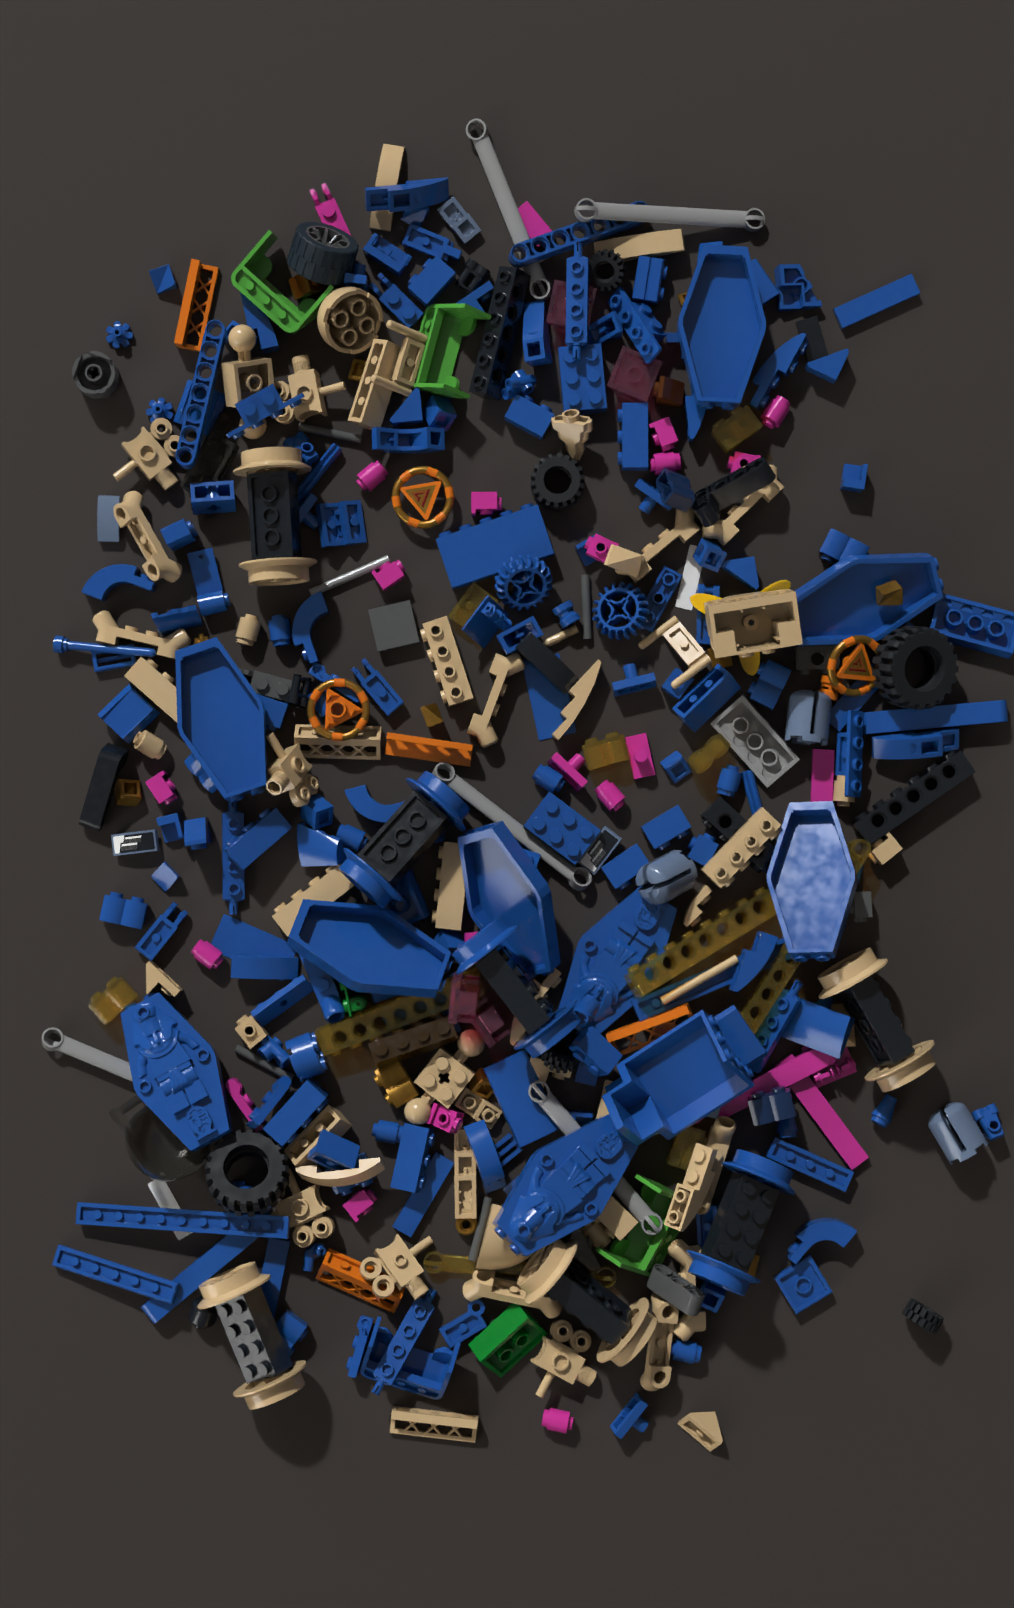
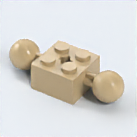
M244 324L233 327L228 336L230 346L238 352V360L221 363L226 407L236 408L234 404L271 384L274 385L272 360L265 357L251 358L250 350L255 346L256 334L251 327ZM242 417L239 422V427L245 424ZM265 418L263 419L264 424L255 429L252 426L244 429L246 433L244 436L249 439L260 438L266 431L267 424Z
M469 1029L462 1032L458 1037V1050L454 1055L444 1047H440L419 1073L414 1083L425 1092L421 1098H413L407 1102L404 1108V1115L409 1123L413 1125L425 1124L430 1117L431 1105L435 1099L446 1108H449L472 1079L475 1072L465 1065L464 1062L468 1057L479 1055L484 1049L485 1040L479 1031ZM447 1072L449 1074V1081L442 1082L439 1074Z

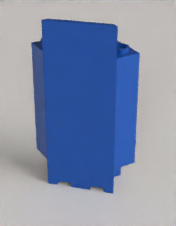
M734 1004L715 1017L701 1010L617 1064L616 1067L621 1077L605 1087L607 1093L602 1098L616 1130L636 1146L657 1133L670 1140L755 1086L751 1078L754 1074L749 1067L769 1054Z

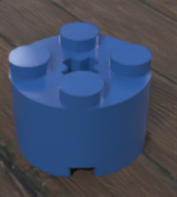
M307 1032L285 1041L286 1049L291 1051L289 1056L297 1077H300L301 1082L322 1074L328 1069L324 1052H319V1040L315 1032Z

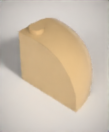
M491 1204L476 1264L477 1269L500 1270L510 1268L527 1260L534 1254L532 1253L528 1256H521L519 1254L517 1256L509 1248L510 1242L506 1238L501 1239L494 1231L496 1227L492 1223L502 1207L500 1205Z

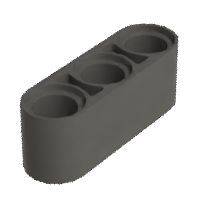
M661 1264L653 1266L646 1284L651 1291L690 1316H697L706 1295L701 1289Z

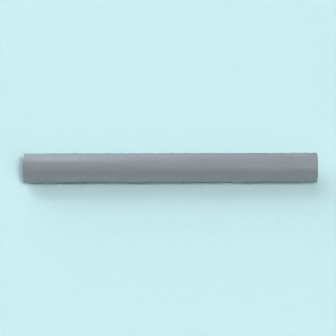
M388 555L310 588L311 596L320 591L323 593L378 569L381 565L390 561Z

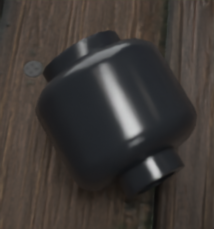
M203 1296L193 1300L188 1318L194 1324V1327L200 1330L212 1327L218 1316L215 1306L206 1309L197 1308V1305L203 1300Z

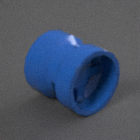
M571 600L560 604L552 610L554 615L559 617V624L562 629L581 619L579 614L573 610L574 605Z

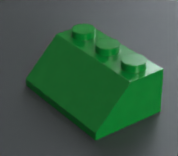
M513 1303L468 1345L483 1365L502 1378L543 1340L542 1337H546L548 1333L526 1308Z

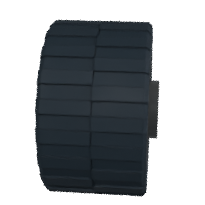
M304 222L296 228L287 256V262L293 271L310 281L325 285L345 284V273H351L359 246L354 238L341 229L324 223Z

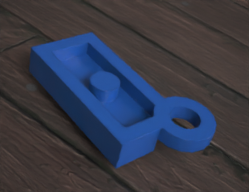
M481 1299L473 1302L469 1301L467 1312L439 1328L449 1348L455 1346L456 1341L462 1342L487 1327V1323L481 1315L485 1310L484 1302ZM473 1304H479L480 1310L474 1311L472 1309Z

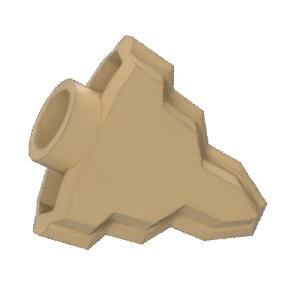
M569 409L564 411L562 415L552 417L551 423L553 429L558 432L559 439L565 442L566 451L571 459L580 460L585 450L584 443L589 439V432L593 430L592 419L588 416H581L580 412L576 409Z

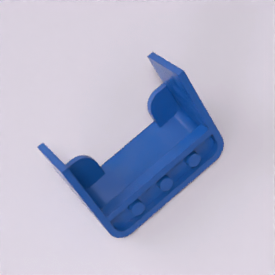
M377 1316L360 1369L362 1376L374 1381L378 1380L374 1377L373 1373L393 1339V1334L389 1329L379 1327L382 1318ZM456 1341L453 1351L447 1347H440L435 1349L434 1353L413 1348L393 1387L430 1399H441L451 1377L460 1342Z

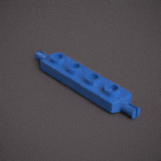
M582 243L574 244V256L567 258L565 343L567 346L573 347V360H581V347L588 345L589 258L582 256Z
M228 800V811L222 813V900L229 902V915H233V906L234 915H237L238 902L245 899L244 870H240L224 852V849L227 847L225 843L233 836L238 838L243 833L244 813L237 811V802H233L232 807L231 800Z
M795 980L790 990L781 989L755 1034L769 1055L750 1066L749 1068L752 1072L761 1073L799 1007L801 999L797 994L803 986L801 981Z
M429 1287V1291L424 1299L418 1298L414 1300L376 1367L373 1375L378 1381L371 1392L377 1396H380L385 1385L393 1386L436 1309L431 1303L437 1293L436 1290Z

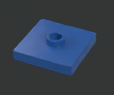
M810 1254L800 1259L797 1264L794 1263L773 1276L795 1314L800 1313L833 1292Z

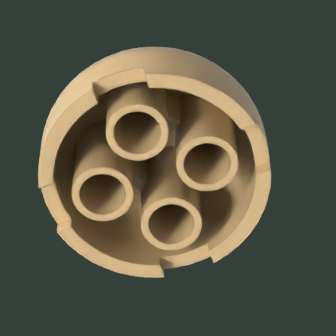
M352 286L341 287L328 294L322 301L317 314L318 330L323 340L335 350L350 354H357L368 349L372 345L373 339L378 338L377 333L381 322H383V312L378 300L363 289Z

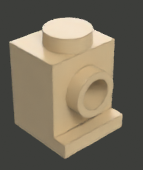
M890 832L884 835L885 839L879 838L871 844L872 849L867 856L874 864L884 865L903 849Z
M245 1014L236 1021L238 1026L235 1030L248 1045L249 1049L269 1034L252 1015L248 1017ZM246 1027H252L253 1033L247 1034Z

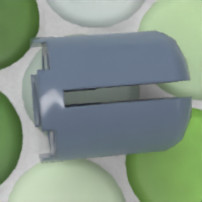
M798 690L792 693L788 702L784 741H788L791 738V743L810 745L815 744V742H822V746L828 745L832 706L830 696L824 692H813L812 690Z
M681 850L670 851L641 866L635 878L636 885L641 886L650 882L648 885L638 889L640 896L648 903L663 904L693 888L694 880L698 877L697 869L693 860H688L680 853L682 852Z
M960 1102L945 1105V1112L940 1108L928 1120L929 1129L951 1165L953 1160L958 1159L962 1162L977 1154L976 1148L983 1143L985 1146L988 1145L987 1140L967 1107Z

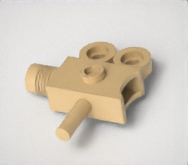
M299 355L293 357L294 374L288 376L289 385L283 381H276L274 386L276 390L282 389L279 396L283 403L301 393L305 397L301 398L303 403L291 409L290 405L283 408L286 409L285 414L279 415L275 419L281 424H289L295 417L303 423L305 419L313 415L321 414L324 417L327 416L324 396L346 390L345 382L322 387L319 372L311 369L309 356Z
M157 418L152 422L150 432L143 426L141 433L135 439L129 442H122L121 446L132 460L115 472L113 477L119 481L138 467L149 481L155 478L165 491L177 483L178 479L168 468L172 465V461L168 457L175 458L177 449H172L171 443H178L180 436L171 435V423L165 418ZM159 425H163L165 427V431L159 432L157 430V427ZM157 440H165L164 449L161 447Z
M274 733L268 734L266 738L278 758L267 769L271 776L266 783L267 791L273 795L289 791L290 800L296 807L307 805L310 801V796L316 794L319 787L318 780L313 775L307 774L313 767L312 764H309L304 758L299 743L283 749Z
M289 1168V1187L293 1195L279 1201L276 1205L277 1209L270 1212L269 1215L291 1216L290 1228L294 1226L296 1228L293 1232L294 1243L299 1247H307L315 1241L316 1236L318 1238L329 1237L334 1232L335 1224L330 1217L323 1216V1213L330 1210V1207L326 1206L320 1197V1185L315 1184L300 1191L292 1170ZM315 1219L312 1223V1227L309 1225H304L305 1223ZM321 1223L325 1225L324 1231L319 1229ZM301 1232L306 1234L305 1240L300 1238Z
M397 1234L389 1246L375 1249L373 1254L376 1258H365L360 1265L359 1271L364 1279L374 1280L372 1291L377 1297H389L394 1290L395 1284L399 1290L406 1287L412 1297L417 1300L427 1293L429 1289L420 1278L424 1270L414 1256L433 1244V1240L428 1236L411 1249H408ZM368 1266L373 1267L374 1272L369 1273L367 1272L366 1268ZM382 1268L387 1273V1275H380ZM384 1284L387 1289L382 1291L379 1289V1285Z
M558 1319L550 1327V1334L553 1338L550 1340L543 1336V1345L540 1352L535 1358L530 1360L537 1366L547 1370L536 1392V1395L541 1398L546 1394L555 1375L572 1385L577 1380L589 1387L597 1374V1371L584 1365L586 1359L578 1355L579 1352H585L589 1349L591 1345L590 1335L581 1329L573 1331L569 1322ZM564 1327L566 1332L560 1335L559 1330ZM579 1338H584L582 1345H578ZM568 1341L571 1348L562 1344L561 1342Z

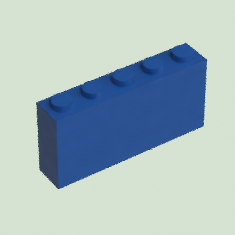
M532 503L525 504L520 507L521 510L512 512V510L502 512L499 518L493 520L492 517L484 518L479 521L480 524L475 526L471 524L459 527L460 531L451 533V530L440 533L439 538H436V543L452 590L499 575L498 568L504 569L503 562L509 564L510 557L517 560L519 554L522 555V558L529 554L531 558L536 556L539 560L554 556L538 504L534 506Z

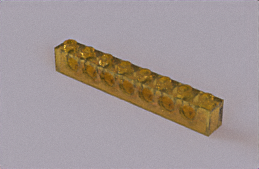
M764 886L758 888L753 892L754 896L750 899L744 897L735 903L737 907L729 910V908L722 910L717 914L719 918L711 921V919L704 921L699 925L701 929L693 932V930L686 932L681 936L683 940L678 943L672 941L663 947L665 951L660 954L654 952L645 958L647 962L640 966L636 963L627 969L628 973L623 977L635 997L641 998L777 915L769 888L765 889ZM755 902L759 903L761 906V911L759 913H756L753 910V904ZM737 913L743 916L742 924H738L735 920ZM719 924L725 927L724 935H720L717 931ZM701 935L707 938L706 946H702L699 942ZM683 946L688 947L690 951L687 958L681 953ZM665 957L670 958L672 962L669 969L663 965ZM647 968L653 971L654 975L651 980L645 976Z
M477 967L445 979L446 982L442 992L437 991V994L441 993L447 997V1001L444 1003H439L436 998L399 996L355 1013L351 1017L347 1016L339 1022L318 1027L314 1033L323 1055L330 1054L331 1057L342 1053L344 1048H357L365 1040L370 1039L372 1042V1039L382 1036L386 1032L390 1031V1034L407 1024L413 1026L416 1023L423 1022L422 1019L428 1016L432 1019L442 1015V1011L450 1008L451 1011L461 1008L463 1006L462 1003L467 1001L475 1003L482 1000L486 990ZM464 986L467 989V993L465 995H458L455 988ZM422 1001L427 1005V1009L420 1011L416 1008L415 1003ZM403 1009L407 1016L399 1018L396 1016L395 1011ZM384 1017L387 1024L380 1026L376 1023L375 1018ZM356 1025H364L367 1032L363 1034L358 1033L355 1028ZM343 1032L347 1039L339 1041L336 1038V1033Z

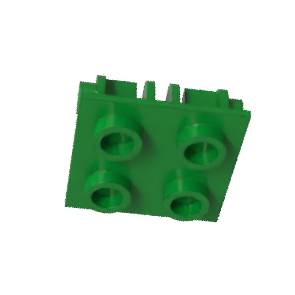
M339 982L341 991H345L346 998L343 1000L345 1013L349 1012V1017H351L354 1011L362 1010L366 1006L367 999L363 995L351 997L350 989Z

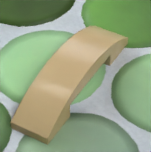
M383 143L375 187L398 185L405 147ZM389 210L371 211L369 228L391 232L394 212H389Z
M378 1157L359 1160V1168L322 1172L317 1165L296 1167V1172L307 1182L321 1186L338 1187L366 1181L386 1169V1166L382 1159Z

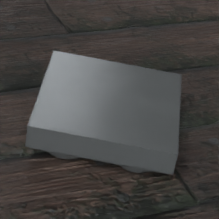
M410 600L368 610L378 652L420 642Z

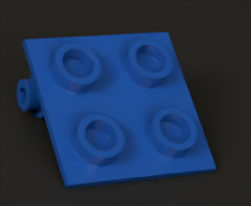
M487 595L461 630L484 649L498 629L506 631L512 627V621L507 618L509 614Z

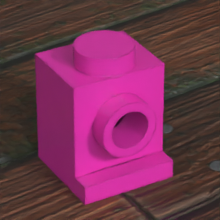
M669 417L648 425V431L654 432L651 436L655 446L659 445L663 453L675 448L674 445L677 444L678 439Z
M735 451L733 456H729L727 468L732 473L741 468L740 461L744 460L749 464L761 458V456Z
M471 492L472 516H476V512H480V515L489 516L493 515V512H497V510H502L501 497H497V492Z
M595 533L594 537L589 536L584 546L587 549L585 555L604 564L611 544L619 546V544ZM598 544H603L605 549L603 551H598L596 546Z
M397 560L392 563L387 561L381 565L378 573L375 570L371 572L385 592L405 578L403 572L406 569Z
M164 770L145 783L159 804L166 803L168 805L177 799L174 792L176 786L170 778H165L168 773Z
M434 1103L426 1123L448 1133L457 1134L463 1125L464 1113L451 1107L446 1108L440 1103Z
M363 1187L343 1203V1207L353 1220L357 1222L361 1217L359 1214L362 1213L364 1216L374 1208L372 1204L378 1198L371 1189L367 1190Z

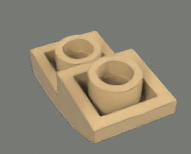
M704 885L690 902L683 919V924L686 927L689 925L693 927L701 920L699 915L702 911L697 905L699 903L704 905L711 898L709 894L712 890L707 885Z
M466 1086L453 1102L454 1106L472 1116L476 1121L484 1119L489 1129H492L502 1114V1110L485 1098L471 1093L470 1089Z

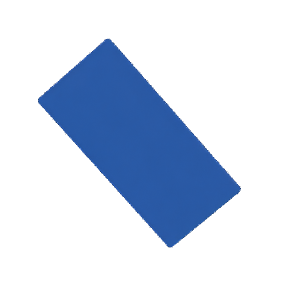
M555 654L560 659V654ZM525 660L523 661L525 664L524 675L538 739L554 738L552 734L566 720L560 712L570 703L568 692L565 695L558 691ZM574 722L563 735L576 733Z
M226 914L223 915L211 942L213 946L223 952V956L232 959L233 955L294 957L296 951L287 946V941Z

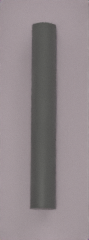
M299 423L298 431L359 444L362 443L363 435L305 423Z
M586 574L581 575L584 640L592 639L589 575Z
M237 1045L234 1051L280 1077L285 1075L292 1081L295 1076L270 1061H265L261 1056L240 1045Z
M484 1196L468 1257L470 1261H477L493 1198Z

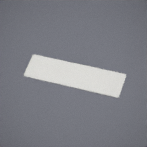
M695 545L689 546L675 607L692 610L693 605L690 602V596L696 594L702 566H699L692 557L697 548Z
M163 1176L148 1183V1187L160 1208L180 1209ZM173 1231L178 1240L193 1233Z

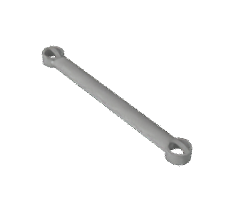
M472 119L466 125V134L473 141L512 241L515 245L528 240L530 237L489 138V128L481 119ZM478 123H481L484 127L483 134ZM473 125L478 133V138L471 136L470 131ZM517 252L520 260L524 259V255L521 252ZM540 262L524 266L525 273L531 276L529 282L531 295L538 300L548 299L552 294L553 288L551 283L546 280ZM542 281H544V282L547 284V287H548L547 293H546V290H545V288H544V286H543ZM536 284L540 287L542 297H537L534 293Z
M583 198L574 209L576 218L581 222L597 219L745 228L750 232L759 230L765 223V215L758 208L738 211L594 202L589 198ZM591 210L593 215L591 217H583L579 211ZM760 220V225L753 227L747 221Z
M441 762L435 766L432 771L433 775L494 823L503 821L517 841L530 851L541 854V859L566 877L573 889L582 891L588 887L592 881V876L587 869L576 867L526 829L522 824L455 774L454 767L451 764ZM437 769L446 770L450 775V779L442 777ZM578 873L583 875L586 880V884H583L576 880L574 874Z
M48 1028L43 1032L42 1045L46 1050H58L132 1081L129 1062L63 1035L58 1028ZM51 1033L57 1034L61 1041H53L46 1035Z
M535 1080L529 1085L528 1094L530 1098L541 1106L564 1135L580 1128V1125L551 1093L546 1082ZM537 1083H541L546 1087V1096L537 1087ZM531 1088H533L542 1099H537L533 1097V1095L531 1094ZM622 1176L613 1192L640 1222L645 1233L649 1235L659 1233L663 1226L661 1217L650 1209ZM648 1216H656L660 1223L659 1227ZM644 1220L648 1222L654 1231L645 1228Z

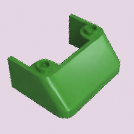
M268 230L233 271L231 282L281 329L293 334L317 318L322 301L336 289L330 285L317 301L311 298L304 299L296 307L266 280L272 272L273 265L271 260L264 254L278 239Z
M466 303L429 305L424 312L419 332L427 335V340L424 343L425 348L412 388L415 389L417 387L421 391L447 398L469 399L470 394L460 390L459 379L452 376L462 336H469L475 331L477 320L491 319V315Z
M636 1174L635 1178L644 1183L641 1188L642 1199L662 1219L663 1226L661 1231L655 1235H649L643 1231L638 1221L629 1232L627 1238H623L621 1241L615 1239L611 1243L609 1250L597 1247L595 1251L620 1268L649 1277L655 1264H662L668 1253L669 1245L679 1233L678 1230L664 1225L674 1191L652 1179ZM653 1215L648 1216L659 1227L658 1218ZM644 1220L645 1228L654 1231L648 1222Z

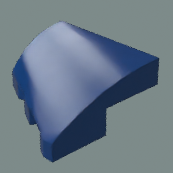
M779 264L774 269L775 286L780 292L776 296L777 311L806 310L822 306L821 300H817L812 291V284L805 278V272L800 264Z
M196 605L171 609L161 615H158V612L151 614L152 620L162 637L170 635L179 628L187 630L203 625L199 608Z
M304 822L297 824V844L301 867L339 865L346 859L341 838L327 835L320 829L316 831L306 827Z

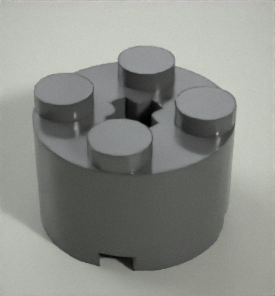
M98 351L88 352L78 357L73 364L72 376L74 382L86 396L94 399L108 398L116 390L119 383V371L112 360L104 353ZM99 373V377H95V379L92 377V374Z

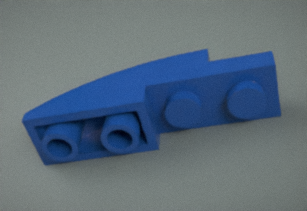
M448 177L405 181V184L364 188L367 212L389 210V212L406 211L449 200Z
M801 333L784 343L759 369L753 379L754 385L758 387L750 402L753 409L760 412L762 407L765 408L770 400L769 393L772 388L775 389L781 379L779 377L780 374L788 378L790 372H795L799 363L797 361L798 357L806 352L809 342H807L808 337L805 333Z
M956 726L920 733L910 730L872 737V757L874 759L931 758L943 756V752L959 749V729Z

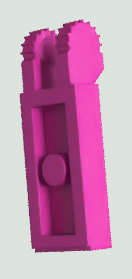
M326 183L321 185L322 191L327 197V201L323 203L319 202L314 188L309 190L321 222L341 229L351 236L335 198H332Z
M232 1077V1079L230 1078V1080L226 1081L225 1087L249 1121L250 1118L248 1116L254 1109L252 1107L254 1102L248 1093L243 1094L242 1083L235 1077ZM266 1119L254 1129L256 1132L263 1130L266 1126L264 1124Z

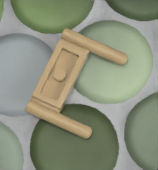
M388 320L386 323L387 328L406 336L403 338L392 376L393 381L373 374L370 380L374 384L408 397L412 393L411 387L415 383L427 335L395 321Z
M675 615L638 643L640 649H645L663 635L686 663L689 669L671 682L673 689L679 688L712 662L711 658Z

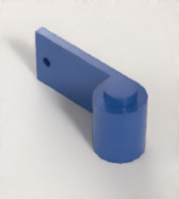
M213 548L187 553L202 617L228 611L227 606L231 605L228 593L223 591Z

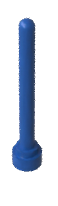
M58 635L53 640V651L56 653H64L70 649L154 657L156 655V650L151 648L70 641L65 636Z

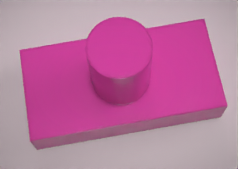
M646 733L625 737L633 778L639 779L655 775Z
M556 752L548 760L547 763L554 770L564 775L563 778L577 792L588 782L577 772L586 762L580 754L576 753L567 762Z

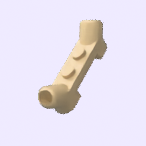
M769 465L776 475L772 483L742 498L744 502L739 507L735 504L727 512L729 517L726 520H718L710 527L702 525V536L705 539H717L722 546H725L739 532V529L734 524L762 497L769 503L785 487L777 480V467Z
M137 491L127 492L123 497V501L114 506L113 512L120 528L125 526L129 528L147 561L142 565L145 573L152 581L161 578L171 583L177 581L182 574V565L168 558L152 530L150 523L142 512L144 497Z
M689 508L687 513L676 509L674 529L671 531L666 529L658 536L660 540L654 545L649 543L641 550L645 559L638 578L616 569L615 572L619 575H629L633 582L637 583L652 570L648 562L678 537L683 543L687 542L701 529L694 521L695 513L692 508Z
M106 610L96 614L92 620L98 630L96 641L110 645H119L120 638L156 646L158 647L157 655L175 659L176 650L191 644V638L183 628H179L165 638L158 637L159 633L146 630V634L137 632L138 628L125 625V629L119 628L110 612Z
M517 652L507 657L496 653L489 674L496 676L484 712L482 716L474 713L468 727L467 734L477 737L480 746L483 748L491 746L498 741L490 719L492 716L496 717L500 704H497L499 695L504 696L508 685L504 683L505 679L525 668V664Z
M728 1116L717 1117L710 1127L707 1136L706 1146L718 1150L711 1170L716 1173L697 1214L703 1215L710 1211L712 1198L723 1167L722 1162L725 1161L732 1136L736 1130L735 1121Z
M676 1239L669 1245L668 1254L680 1264V1273L678 1275L696 1286V1276L688 1273L693 1259L686 1251L691 1250L700 1253L701 1247L699 1245L688 1246L682 1239ZM700 1309L697 1316H690L682 1312L678 1323L674 1324L673 1333L682 1341H688L694 1332L705 1331L706 1312Z
M477 1269L474 1271L472 1279L466 1281L463 1285V1295L470 1302L482 1297L540 1309L548 1318L557 1317L562 1310V1305L558 1301L551 1300L547 1293L537 1302L528 1305L525 1302L527 1292L515 1281L496 1278V1271Z
M653 1293L651 1295L652 1315L657 1318V1324L648 1340L645 1370L640 1378L641 1386L648 1391H657L660 1388H664L670 1381L672 1367L669 1366L673 1328L674 1324L678 1323L679 1316L678 1308L656 1293Z

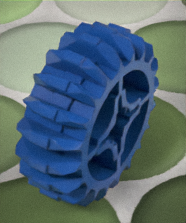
M519 554L517 560L510 557L509 564L503 562L504 569L498 568L499 575L495 576V589L498 598L502 600L503 604H508L509 608L513 609L516 606L517 610L520 611L522 607H525L529 611V606L533 605L537 608V602L544 603L543 596L549 597L550 593L548 590L552 589L551 582L553 577L550 574L549 567L546 566L543 560L540 561L538 557L531 558L527 554L525 558H522V555ZM535 573L540 575L538 584L534 581ZM509 581L514 585L513 592L508 590Z
M620 582L619 588L615 583H612L611 590L608 587H604L606 593L604 595L598 593L601 599L600 601L594 600V604L598 607L592 609V612L597 614L592 617L595 622H598L596 628L602 629L601 633L603 635L608 634L610 639L616 636V639L619 641L622 640L623 635L627 640L630 639V633L637 636L636 629L644 630L641 623L648 622L644 615L650 614V611L645 609L649 606V602L644 601L646 595L644 593L640 594L641 590L638 587L634 588L631 583L626 586L624 582ZM627 596L626 598H623L621 601H613V599H615L616 597ZM635 601L636 613L633 617L631 615V609L634 606L633 603ZM609 606L611 608V613L608 616L609 620L607 621L606 610ZM615 606L619 609L622 608L627 616L620 614ZM622 621L629 622L625 626L614 627L616 624L619 625V623Z

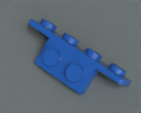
M618 287L607 300V303L612 311H616L621 325L647 364H651L662 351L657 341H662L666 334L662 329L661 323L656 320L652 314V309L647 304L632 302L624 289Z
M271 384L234 404L245 424L227 433V437L232 436L235 440L246 434L244 429L250 426L255 429L264 424V418L271 416L273 419L283 414L282 409L290 405L291 409L303 403L301 398L305 397L304 394L301 393L283 403L276 388Z
M848 710L847 733H837L835 776H845V797H861L862 748L864 745L863 711Z

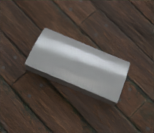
M744 694L710 723L767 788L800 760V757Z

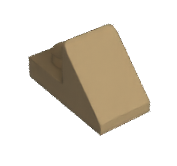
M154 961L147 962L146 994L151 993L160 983L162 985L161 990L168 996L173 995L174 997L178 996L183 989Z
M530 1056V1062L539 1080L546 1082L549 1072L553 1073V1077L564 1080L565 1077L570 1078L572 1072H569V1070L564 1074L562 1070L560 1073H556L557 1069L549 1070L550 1065L546 1067L544 1065L545 1061H542L540 1057L532 1058Z

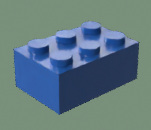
M601 343L588 344L581 347V360L572 359L573 347H558L563 412L569 409L578 410L580 415L606 412L607 402Z
M550 791L523 825L574 865H576L601 831Z
M313 1078L307 1079L266 1124L263 1130L281 1146L285 1143L290 1145L300 1133L298 1128L301 1126L304 1129L314 1118L312 1113L315 1110L319 1113L329 1100L326 1097L329 1095V1092Z

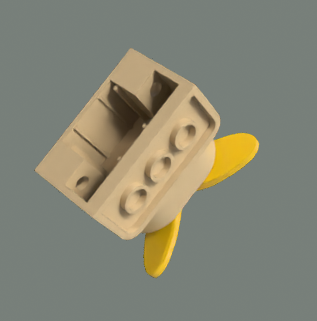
M779 580L760 592L724 598L705 593H696L690 596L691 604L706 616L708 636L710 637V644L715 658L738 655L743 670L747 674L754 676L759 669L760 652L762 654L774 653L777 648L803 644L796 592L790 589V581Z

